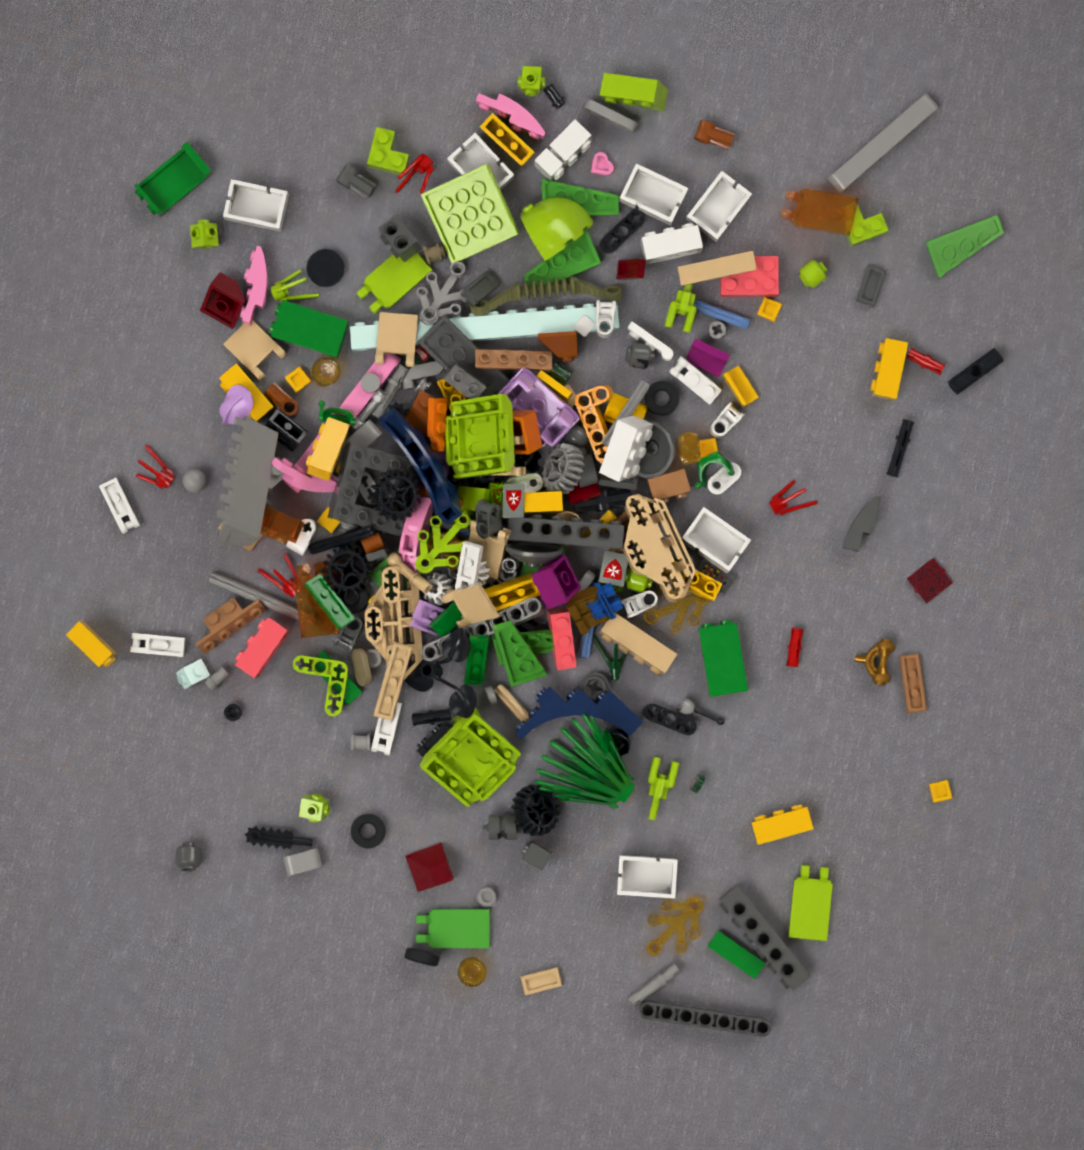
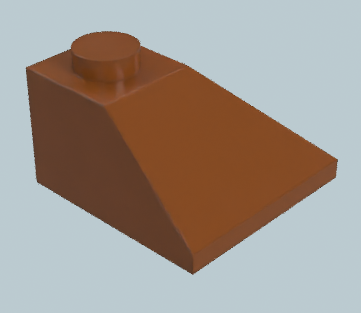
M576 331L538 333V342L549 352H552L557 359H562V362H574V358H577Z
M420 390L405 419L414 428L417 427L431 444L430 437H427L428 399L435 397ZM448 409L446 411V417L450 415V411Z

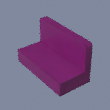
M695 338L686 360L692 365L719 377L730 355Z

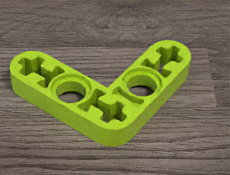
M303 655L297 656L293 660V668L297 672L329 677L325 711L329 716H338L343 709L348 666L341 661ZM304 659L305 663H310V659L314 660L312 672L308 671L310 667H303L300 670L296 662ZM319 661L324 662L326 665V669L322 673L317 672L315 669V665ZM339 664L345 669V672L340 674V678H344V682L339 680L332 681V677L337 678V672L334 671V668L338 667ZM335 683L340 684L342 687V691L338 695L333 694L331 691V687ZM330 696L341 697V701L336 700V706L339 707V710L335 711L334 714L328 709V706L333 704V699L329 700Z

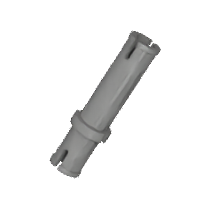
M398 364L391 379L387 380L388 384L384 389V392L387 394L386 399L383 403L377 405L372 411V415L379 418L384 414L398 388H401V383L409 371L408 368Z
M673 963L661 973L658 972L656 977L628 996V999L636 1007L659 988L667 986L671 979L681 973L680 969Z

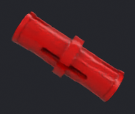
M912 347L906 359L921 365V368H927L938 375H941L946 365L931 358V355H925Z
M791 628L790 643L787 645L789 650L786 666L798 668L800 651L803 648L801 647L803 629Z

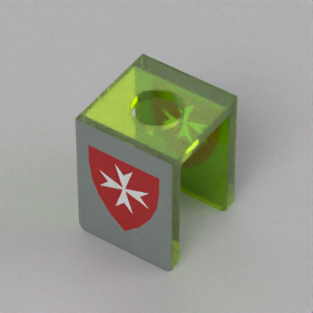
M489 483V503L498 504L501 507L502 518L524 517L523 483Z
M610 551L604 552L598 581L601 587L611 583L616 593H622L628 565L625 554Z

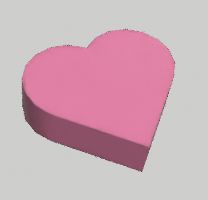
M603 152L596 153L593 158L591 173L602 176L611 175L614 166L608 161L607 155Z

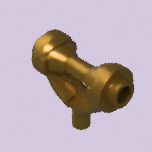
M881 639L880 642H876V645L867 652L866 656L857 654L855 656V662L865 663V668L876 685L886 686V682L890 683L891 678L886 666L889 655L895 650V644H892V640ZM877 655H880L879 667L876 668L874 660Z

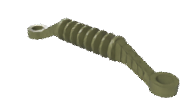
M571 276L568 283L565 277L562 278L561 283L555 278L554 284H551L550 279H547L546 285L540 280L538 286H536L533 280L531 287L528 286L527 281H524L523 287L520 286L519 282H516L489 301L482 299L475 306L470 303V311L473 315L481 316L507 301H521L522 295L525 296L526 300H529V295L532 294L535 300L537 293H539L541 298L544 299L546 292L549 298L552 297V292H555L556 296L559 297L560 291L563 292L564 296H567V292L570 290L572 295L586 293L607 301H618L623 295L620 286L611 285L602 289Z

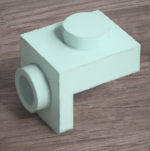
M202 659L176 672L178 682L184 689L210 676Z

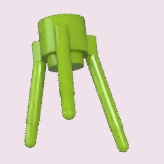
M301 270L292 273L270 287L275 301L281 300V302L282 300L319 297L320 294L286 296L289 294L288 288L307 280L304 277L286 285V282L302 272Z

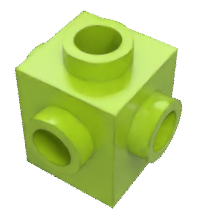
M523 66L522 76H518V87H521L522 93L526 96L534 97L536 94L541 95L542 88L545 89L546 77H543L542 67Z
M198 220V224L190 225L192 248L209 249L219 246L217 223H209V220Z
M307 794L301 798L299 817L307 818L309 822L319 823L329 816L331 808L328 805L329 799L323 798L321 794Z

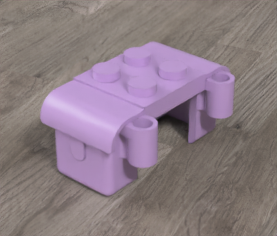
M525 367L498 393L507 394L512 403V410L514 408L515 410L536 411L540 437L544 440L541 441L542 447L546 443L551 447L555 446L580 419L578 414L564 400Z

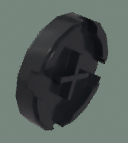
M322 249L310 256L306 269L309 278L314 284L320 287H332L339 283L344 276L345 267L338 253L333 250Z

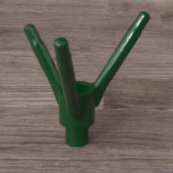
M593 633V641L609 667L611 680H619V673L627 654L623 653L618 660V644L616 643L614 645V659L610 660Z

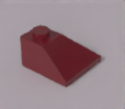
M219 272L210 283L200 308L201 312L231 329L235 327L245 303L237 281Z
M442 843L405 855L418 892L454 880Z

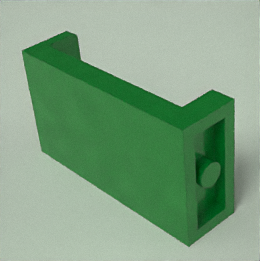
M188 142L184 143L181 146V150L142 182L134 185L137 189L135 191L136 195L141 201L145 198L149 203L146 207L153 215L156 213L159 217L164 215L213 174Z
M282 300L281 304L277 305L275 310L277 318L275 322L271 323L269 329L273 339H279L338 359L349 325L347 320Z
M732 620L720 621L721 625L713 626V623L702 624V628L698 629L709 697L748 691L737 622L732 623Z

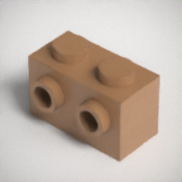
M685 469L647 479L652 499L657 498L665 503L669 502V497L683 498L688 496L687 492L691 491Z

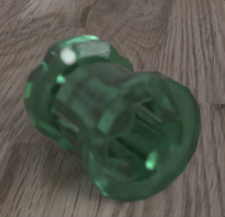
M557 361L548 374L550 376L553 375L561 381V385H564L572 376L573 371H568Z

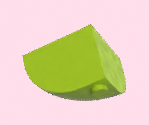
M560 197L544 199L534 205L530 203L522 208L523 212L520 214L530 238L544 261L563 250L570 239L573 241L584 234L583 229L585 227L589 229L593 224L590 215L581 205L570 199Z

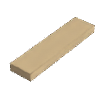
M753 251L678 267L681 286L757 270Z
M394 641L373 716L392 721L413 646Z

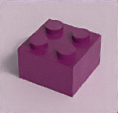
M565 554L549 563H543L531 575L533 583L537 586L541 599L547 609L567 603L581 589Z

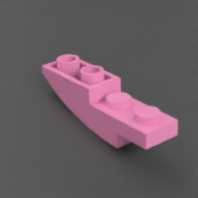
M478 94L476 104L479 105L478 108L487 112L493 110L497 112V116L504 119L510 117L508 124L513 131L529 133L528 136L535 140L545 138V132L537 120L515 101L502 94H499L497 100Z
M257 246L256 251L252 250L250 256L252 264L250 269H246L244 276L247 285L251 286L252 289L249 288L247 291L246 299L248 303L246 307L243 306L240 317L243 318V324L250 326L256 308L264 310L268 291L267 266L260 246Z
M275 457L271 464L284 473L281 478L290 485L312 492H334L337 477L333 474L330 480L327 481L307 474L308 466L305 469L299 465L295 468L292 466L293 463L285 458L280 460Z
M425 496L416 498V501L420 502V505L414 504V507L417 509L416 512L409 510L411 517H406L398 553H401L402 562L415 573L419 572L416 569L415 562L417 557L420 556V542L417 539V535L421 530L429 533L433 509L430 497ZM425 533L419 535L422 540L427 536Z

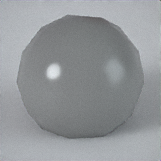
M190 469L184 474L182 482L187 491L198 493L205 488L207 479L198 469Z

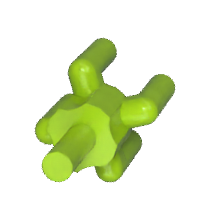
M693 284L686 285L684 291H677L675 301H672L669 305L664 326L672 328L676 313L685 315L683 331L691 333L697 308L694 306L696 294L691 293Z
M653 756L648 775V782L650 783L648 795L653 796L648 819L656 820L660 800H667L669 789H672L675 785L680 763L672 761L668 776L658 774L661 758Z

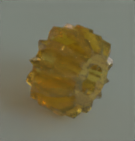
M695 432L680 434L677 438L682 463L691 465L699 462L701 451L697 434Z

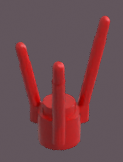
M424 154L419 155L398 176V179H401L412 170L397 187L395 193H398L416 172L420 174L427 172L420 190L422 194L434 170L431 158Z
M145 445L147 451L165 471L161 470L158 472L148 464L138 460L140 465L157 477L155 478L156 480L140 474H136V477L152 483L161 489L163 487L168 489L175 479V476L172 475L173 471L164 464L148 445Z
M792 480L778 494L771 497L772 500L768 503L775 515L780 513L782 516L788 512L815 505L818 502H807L785 509L788 507L787 502L806 491L803 488L784 499L782 495L795 484V480Z
M284 553L283 556L295 580L290 578L287 581L274 569V574L284 583L282 585L262 569H258V572L279 587L286 595L289 594L293 598L303 589L300 585L303 581L298 577L287 554Z

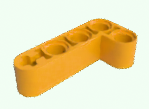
M608 385L594 387L578 394L575 398V404L593 452L600 463H603V453L607 451L608 447L603 446L599 448V445L603 443L598 441L595 435L599 431L604 438L608 432L599 408L600 404L608 402L613 397V390ZM600 389L606 391L607 396L605 399L599 396ZM584 395L589 398V404L587 406H585L582 403V397ZM591 413L596 417L594 424L589 421Z

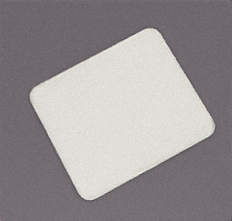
M583 315L574 326V330L586 337L595 325V322Z

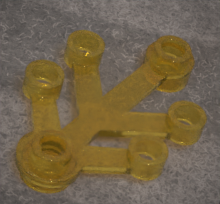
M659 586V587L656 589L655 593H656V595H657L659 598H663V597H665L664 595L661 596V595L658 594V589L661 588V587ZM693 594V596L683 598L659 610L649 609L644 613L643 618L647 624L652 625L660 617L679 610L675 621L670 626L673 633H679L689 605L697 602L693 614L688 617V623L695 626L700 621L699 616L704 604H708L712 600L703 599L701 596ZM650 613L654 614L655 616L654 620L652 621L648 620L647 618L648 614ZM692 616H695L697 618V623H691L690 618ZM674 624H678L680 626V629L678 631L673 630L672 627Z
M692 896L685 902L671 903L668 900L663 901L661 909L664 912H670L671 910L684 911L679 916H657L652 914L648 917L647 921L651 926L658 924L671 925L656 940H651L647 943V952L652 956L659 955L662 951L663 943L677 930L675 949L679 953H684L687 950L685 943V921L689 916L691 919L690 938L697 939L700 936L698 915L704 908L702 900L699 897ZM693 902L697 903L698 905L697 908L694 910L690 908V905ZM669 903L670 909L665 910L663 905ZM651 917L657 918L655 924L650 923ZM692 930L698 931L696 937L691 936ZM681 943L685 945L682 951L677 948ZM652 944H656L658 946L656 951H652L650 949V946Z

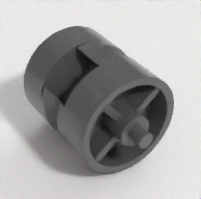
M489 815V823L483 825V829L489 831V840H500L501 837H504L505 840H516V831H518L519 825L514 823L515 816L505 815L504 818H501L500 815Z

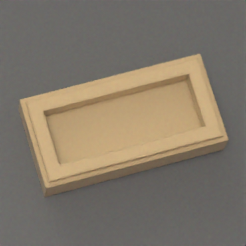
M558 967L520 976L525 995L562 986Z

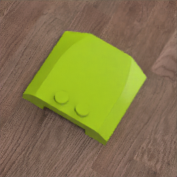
M507 394L451 402L450 406H453L450 416L446 417L445 435L446 459L448 465L452 466L455 475H453L454 479L510 472L515 463L513 411L512 403Z
M473 712L468 719L462 717L424 755L420 767L461 803L469 807L471 803L478 800L481 802L487 800L514 773L516 769L515 764L521 752L476 712Z

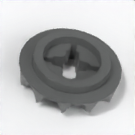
M596 672L585 675L579 684V688L594 703L598 702L596 698L603 691H595L593 696H591V689L586 685H593L598 680L597 686L606 693L610 690L607 678Z

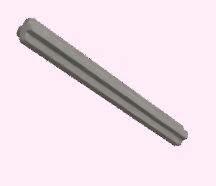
M212 572L209 581L215 585L252 601L258 599L264 606L307 625L313 626L316 621L315 615L216 572Z

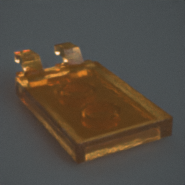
M804 188L800 190V193L786 190L785 198L788 201L797 202L795 212L782 209L780 217L793 221L792 223L799 228L850 236L859 200L857 197Z
M323 562L314 564L315 576H310L309 563L297 565L298 580L294 581L301 638L339 633V630L305 587L306 582L320 573L323 576L328 573L322 572V568H328Z

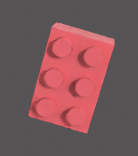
M754 256L757 267L756 271L720 278V298L777 297L779 295L778 256Z
M269 617L267 620L263 619L257 627L259 629L256 635L252 634L246 643L248 645L245 651L241 650L235 658L237 661L235 665L257 679L290 633L288 629Z

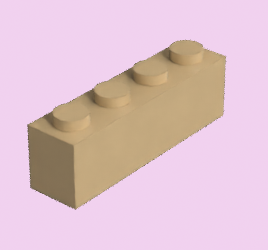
M615 613L616 618L609 619L599 632L602 635L601 638L610 644L611 642L617 643L618 649L625 654L630 653L634 656L633 659L641 665L647 664L650 666L649 670L654 674L664 675L677 656V653Z

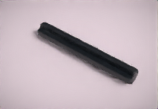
M372 525L312 543L308 546L310 554H317L375 535V530Z

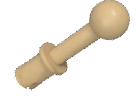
M393 552L387 557L388 565L399 566L403 573L410 578L409 583L411 585L414 584L424 594H427L432 589V585L421 576V572L415 573L402 562V557L399 553Z

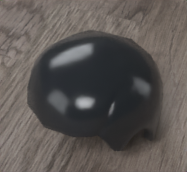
M538 450L531 454H516L515 464L517 467H526V473L535 474L540 469L538 460L542 456Z
M620 729L609 730L607 734L610 733L620 756L628 754L631 744L628 734Z

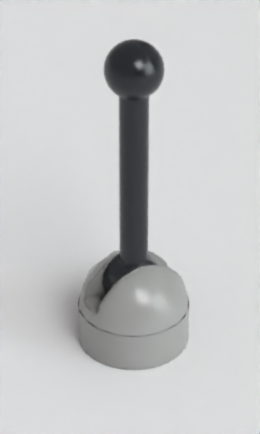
M684 698L679 709L680 713L688 715L695 712L716 721L718 725L724 724L723 718H716L695 709L694 703Z

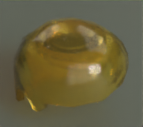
M319 358L311 368V378L315 384L322 387L334 384L341 374L340 365L333 358Z
M476 957L464 959L457 969L459 980L467 987L479 986L484 982L487 974L484 963Z

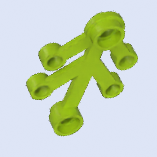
M462 513L460 517L455 519V524L442 539L440 535L442 520L438 516H433L430 519L434 548L429 554L427 548L429 533L425 530L419 531L417 539L420 542V556L417 557L415 562L416 569L419 572L429 573L434 567L448 566L454 568L457 566L458 558L452 555L447 559L435 558L439 553L462 551L461 546L463 542L460 544H447L460 529H465L470 525L471 519L468 514ZM465 517L467 522L463 524L459 519ZM433 519H438V520H439V524H438V525H434V524L432 523V520H433ZM425 533L427 538L422 540L419 535ZM449 559H455L456 564H449ZM423 560L428 561L429 565L427 567L422 566L421 562Z

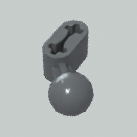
M574 425L564 436L565 442L579 448L584 457L583 463L585 466L582 468L584 472L581 473V479L578 480L579 486L582 488L598 484V477L591 453H586L585 445L589 440L585 428L580 425Z

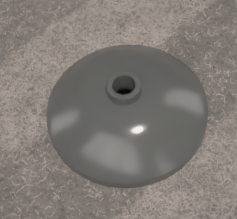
M646 420L653 424V433L650 440L645 442L646 453L640 460V470L637 475L644 478H654L664 474L671 467L675 458V443L672 435L663 425L655 421ZM652 445H655V451L652 449Z
M515 541L507 543L505 546L508 554L518 561L528 563L527 566L539 567V564L549 563L563 554V547L556 544Z

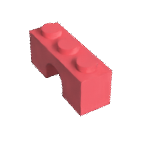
M566 606L547 609L549 628L553 638L552 652L554 665L557 670L576 668L570 613Z

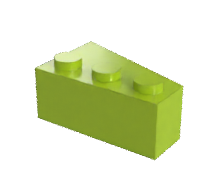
M604 73L600 96L607 103L616 104V102L627 106H639L664 111L668 88L659 80Z

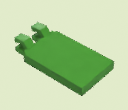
M432 909V911H429V915H416V923H429V934H416V943H429L431 948H489V909Z

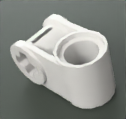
M596 301V333L602 338L611 336L613 332L616 301H612V303ZM601 324H608L610 330L602 332L599 326Z
M732 402L723 409L710 427V432L715 438L725 436L745 415L732 406ZM716 424L723 425L724 432L717 433L714 426Z
M310 518L301 520L286 547L303 556L317 531L316 522ZM310 522V527L312 528V530H308L307 532H305V527L303 525L308 524Z
M645 591L621 600L627 612V619L654 607L658 602V597L653 591ZM647 594H652L655 597V601L651 605H647L644 602V596Z

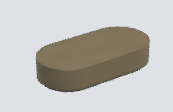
M361 647L355 648L351 653L355 677L360 686H366L372 680L367 653Z

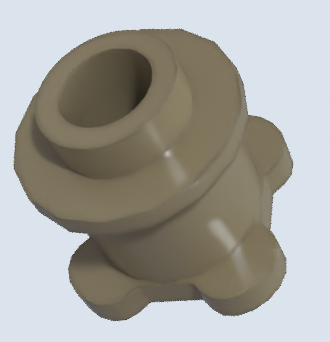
M438 243L428 248L423 246L428 266L431 265V262L438 260L442 262V257H446L443 246H439Z

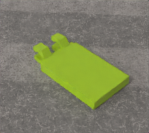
M418 253L405 262L400 257L396 259L392 254L364 279L363 283L365 286L356 294L361 300L371 292L378 300L369 307L375 315L383 307L390 309L420 283L427 273L432 272V269Z
M801 864L800 877H796L793 883L788 937L827 941L833 887L831 880H828L829 868L820 866L819 879L809 878L810 866Z

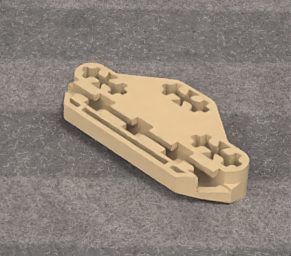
M639 494L631 495L625 503V511L629 518L623 547L625 557L633 573L644 575L658 583L665 598L670 602H677L685 598L696 569L665 502ZM631 502L638 504L636 510L634 507H630ZM648 503L653 504L655 511H658V513L650 516L649 514L652 513V510ZM640 512H641V514H640V519H641V521H646V523H645L644 526H643L642 524H639V525H638V522H639V516H638V514H639ZM660 522L666 535L670 536L663 540H661V538H663L664 536L658 526V523ZM630 544L636 546L635 553L637 556L641 553L638 560L641 564L644 563L643 569L640 566L636 567L638 563L636 557L633 560L631 559L635 554L632 549H628ZM670 547L673 548L677 559L681 560L673 565L672 563L675 562V560L670 552ZM663 571H665V573H670L668 577L670 583L674 579L675 582H673L671 586L674 591L678 590L676 596L674 594H670V584H668V586L665 587V585H667L668 579L666 576L662 577ZM682 571L686 577H689L687 584H685L680 573Z
M386 566L381 572L382 585L364 612L365 634L368 641L372 643L386 660L387 668L388 659L391 654L389 651L392 650L394 641L402 644L406 643L405 627H409L410 642H414V644L406 645L413 646L411 660H415V663L406 671L404 679H406L423 660L421 656V630L409 625V623H412L413 617H401L405 616L404 600H408V615L413 616L419 601V589L414 584L411 585L409 583L410 578L403 573L399 566ZM388 570H392V573H395V576H392V583L397 582V587L392 585L393 592L397 593L393 596V599L386 596V593H389V585L384 588V582L389 584V579L385 576ZM403 575L408 579L407 589L411 590L400 591V589H403ZM372 609L379 613L375 616V623L380 621V626L375 624L376 631L380 632L376 635V638H372V635H369L372 632V625L367 627V622L372 623L371 616H368Z

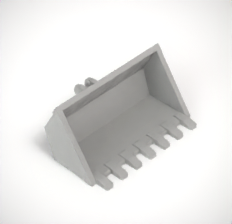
M245 416L244 420L239 417L234 419V424L241 428L239 434L233 432L231 435V439L237 445L236 449L231 447L228 451V455L234 458L233 464L226 463L225 470L231 474L230 480L227 478L223 479L222 483L228 489L227 495L221 494L219 499L220 502L225 504L224 511L221 509L217 510V517L222 520L218 546H250L260 538L265 507L271 505V501L267 499V496L273 494V490L269 488L273 466L271 463L274 459L279 433Z

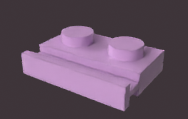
M419 599L412 616L413 621L409 625L440 637L429 624L445 609Z

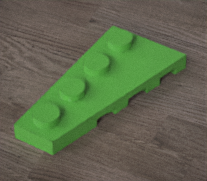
M998 215L925 242L938 278L1004 233Z
M584 229V234L575 241L571 239L567 242L568 244L563 250L548 260L542 261L523 277L527 281L528 286L531 287L533 280L536 286L539 285L540 280L543 281L544 285H546L547 279H550L551 284H554L555 278L561 282L563 277L568 279L571 276L600 265V259L587 229Z
M511 620L493 625L511 687L548 676L545 668Z

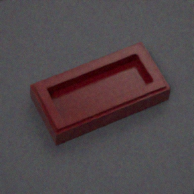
M641 258L619 260L616 279H644L646 260Z

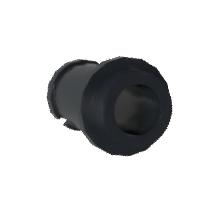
M553 84L543 89V92L553 103L552 107L558 109L566 103L565 97L559 94Z

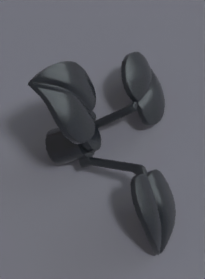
M458 628L446 638L443 644L442 652L448 657L447 659L437 660L435 663L422 660L404 680L410 687L420 692L430 690L434 683L433 679L453 688L456 692L450 696V710L456 716L468 719L476 708L477 697L474 689L466 684L459 689L457 686L441 678L443 674L441 664L450 662L452 659L455 662H462L469 655L470 642L466 631L463 628Z

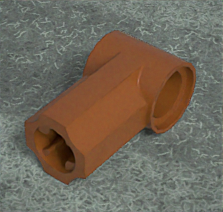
M700 120L694 139L701 143H711L729 150L735 134L720 129L711 122Z
M276 383L272 384L264 393L267 399L290 418H295L299 414L300 409L296 401ZM288 404L295 405V409L291 413L285 411Z
M379 532L361 540L366 554L385 548Z

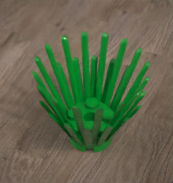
M583 714L582 717L592 731L593 738L597 742L596 744L580 723L573 718L572 722L584 736L583 739L589 746L588 749L566 728L562 727L561 732L576 746L573 747V751L584 761L556 741L551 740V746L579 766L569 760H564V764L547 755H542V760L571 775L566 776L561 773L556 775L542 769H536V772L580 789L536 780L535 783L554 788L540 787L538 789L559 793L555 797L563 798L560 801L608 805L612 809H617L619 806L616 803L619 800L625 803L630 797L635 786L631 780H635V778L629 775L610 733L607 734L603 728L602 734L593 717L590 715L592 725L587 716Z

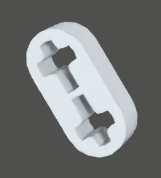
M364 471L363 476L368 477L366 482L369 486L365 488L364 484L361 483L359 491L365 501L371 504L370 501L372 499L368 500L370 494L367 490L371 489L372 492H375L371 485L376 484L370 474Z

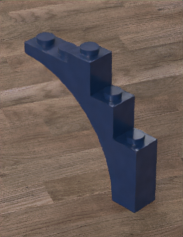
M394 407L379 417V422L407 455L425 485L435 514L448 525L462 515L457 488L445 477L443 465L431 453L428 439L417 427L414 428Z
M543 687L536 695L538 697L536 701L541 707L538 708L536 706L528 714L531 718L526 723L522 721L515 729L518 731L516 735L522 739L531 730L547 721L559 717L582 716L585 714L586 716L591 715L592 717L605 720L631 736L643 721L610 690L607 693L603 691L596 698L598 702L594 703L580 688L577 691L573 689L566 696L568 701L565 702L550 687L547 689Z

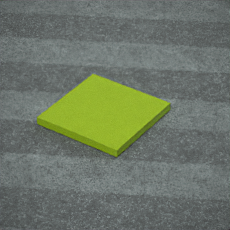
M488 163L420 194L451 263L461 261L520 234Z

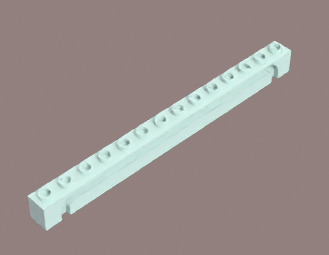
M584 304L583 308H575V305H568L560 310H556V307H546L545 311H537V308L526 309V312L518 313V310L506 311L507 314H499L498 311L488 312L486 316H477L472 313L468 314V317H461V315L458 317L449 316V320L472 342L537 337L538 333L576 331L574 326L583 315L595 322L590 332H596L597 318L594 304ZM616 305L613 330H619L618 305ZM418 318L416 346H421L417 341L433 326L423 324L420 318ZM374 321L373 325H365V322L354 323V326H350L352 351L376 350L379 321ZM601 324L599 329L601 331H609L610 327L608 324Z

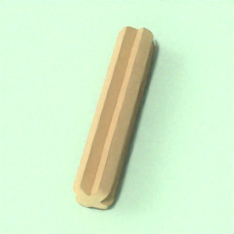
M502 684L494 689L495 694L521 722L524 721L526 723L531 718L528 715L529 713Z

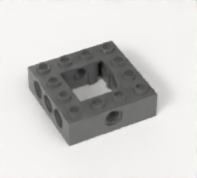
M346 443L327 518L360 527L372 525L376 531L401 537L406 515L405 520H400L398 517L397 521H393L392 516L389 520H386L385 514L383 516L378 515L379 510L375 511L374 509L355 504L364 468L382 471L387 474V470L394 472V469H399L400 473L402 470H405L406 476L408 474L413 475L411 481L417 479L418 482L414 485L415 487L419 485V474L408 458L353 443ZM399 479L394 483L397 488L406 485ZM409 490L404 496L406 504L409 500ZM394 492L393 498H397L399 492ZM394 502L388 505V508L392 511L401 510L400 506H397Z

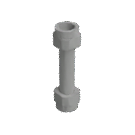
M378 389L372 396V401L356 417L355 426L351 425L354 429L358 430L366 423L365 420L379 403H383L386 399L387 394L383 390Z

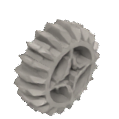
M568 443L558 444L556 448L553 447L552 453H548L545 465L542 466L544 471L541 474L543 475L544 487L550 492L562 491V495L573 491L574 486H578V480L581 479V473L584 472L582 468L585 464L583 463L584 457L579 448Z

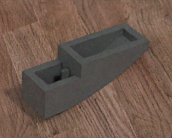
M879 496L874 497L857 515L846 535L842 548L856 552L859 551L863 534L870 535L872 532L880 501Z

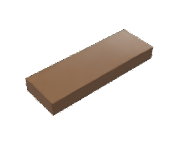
M919 654L899 656L907 713L927 711Z

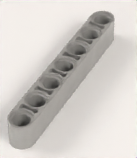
M927 93L924 94L832 174L828 180L841 194L939 108Z
M532 597L498 612L500 615L498 618L473 623L463 629L469 635H481L480 628L485 625L487 631L484 635H489V638H491L492 635H495L493 625H497V620L500 617L504 619V622L511 620L515 626H518L542 615L546 606L541 599ZM534 602H537L539 605L538 610L533 612L531 606ZM516 610H520L521 617L516 620L514 613ZM449 635L423 646L421 649L422 658L430 662L447 658L442 652V647ZM431 648L435 650L433 658H430L428 655Z

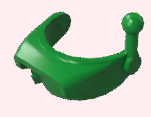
M323 400L319 401L318 420L326 422L329 417L355 426L356 418H354L353 411L332 407L323 410L325 402Z
M714 452L698 460L700 483H695L697 489L707 487L705 474L707 468L712 463L723 465L730 476L734 474L731 462L724 458L720 452Z

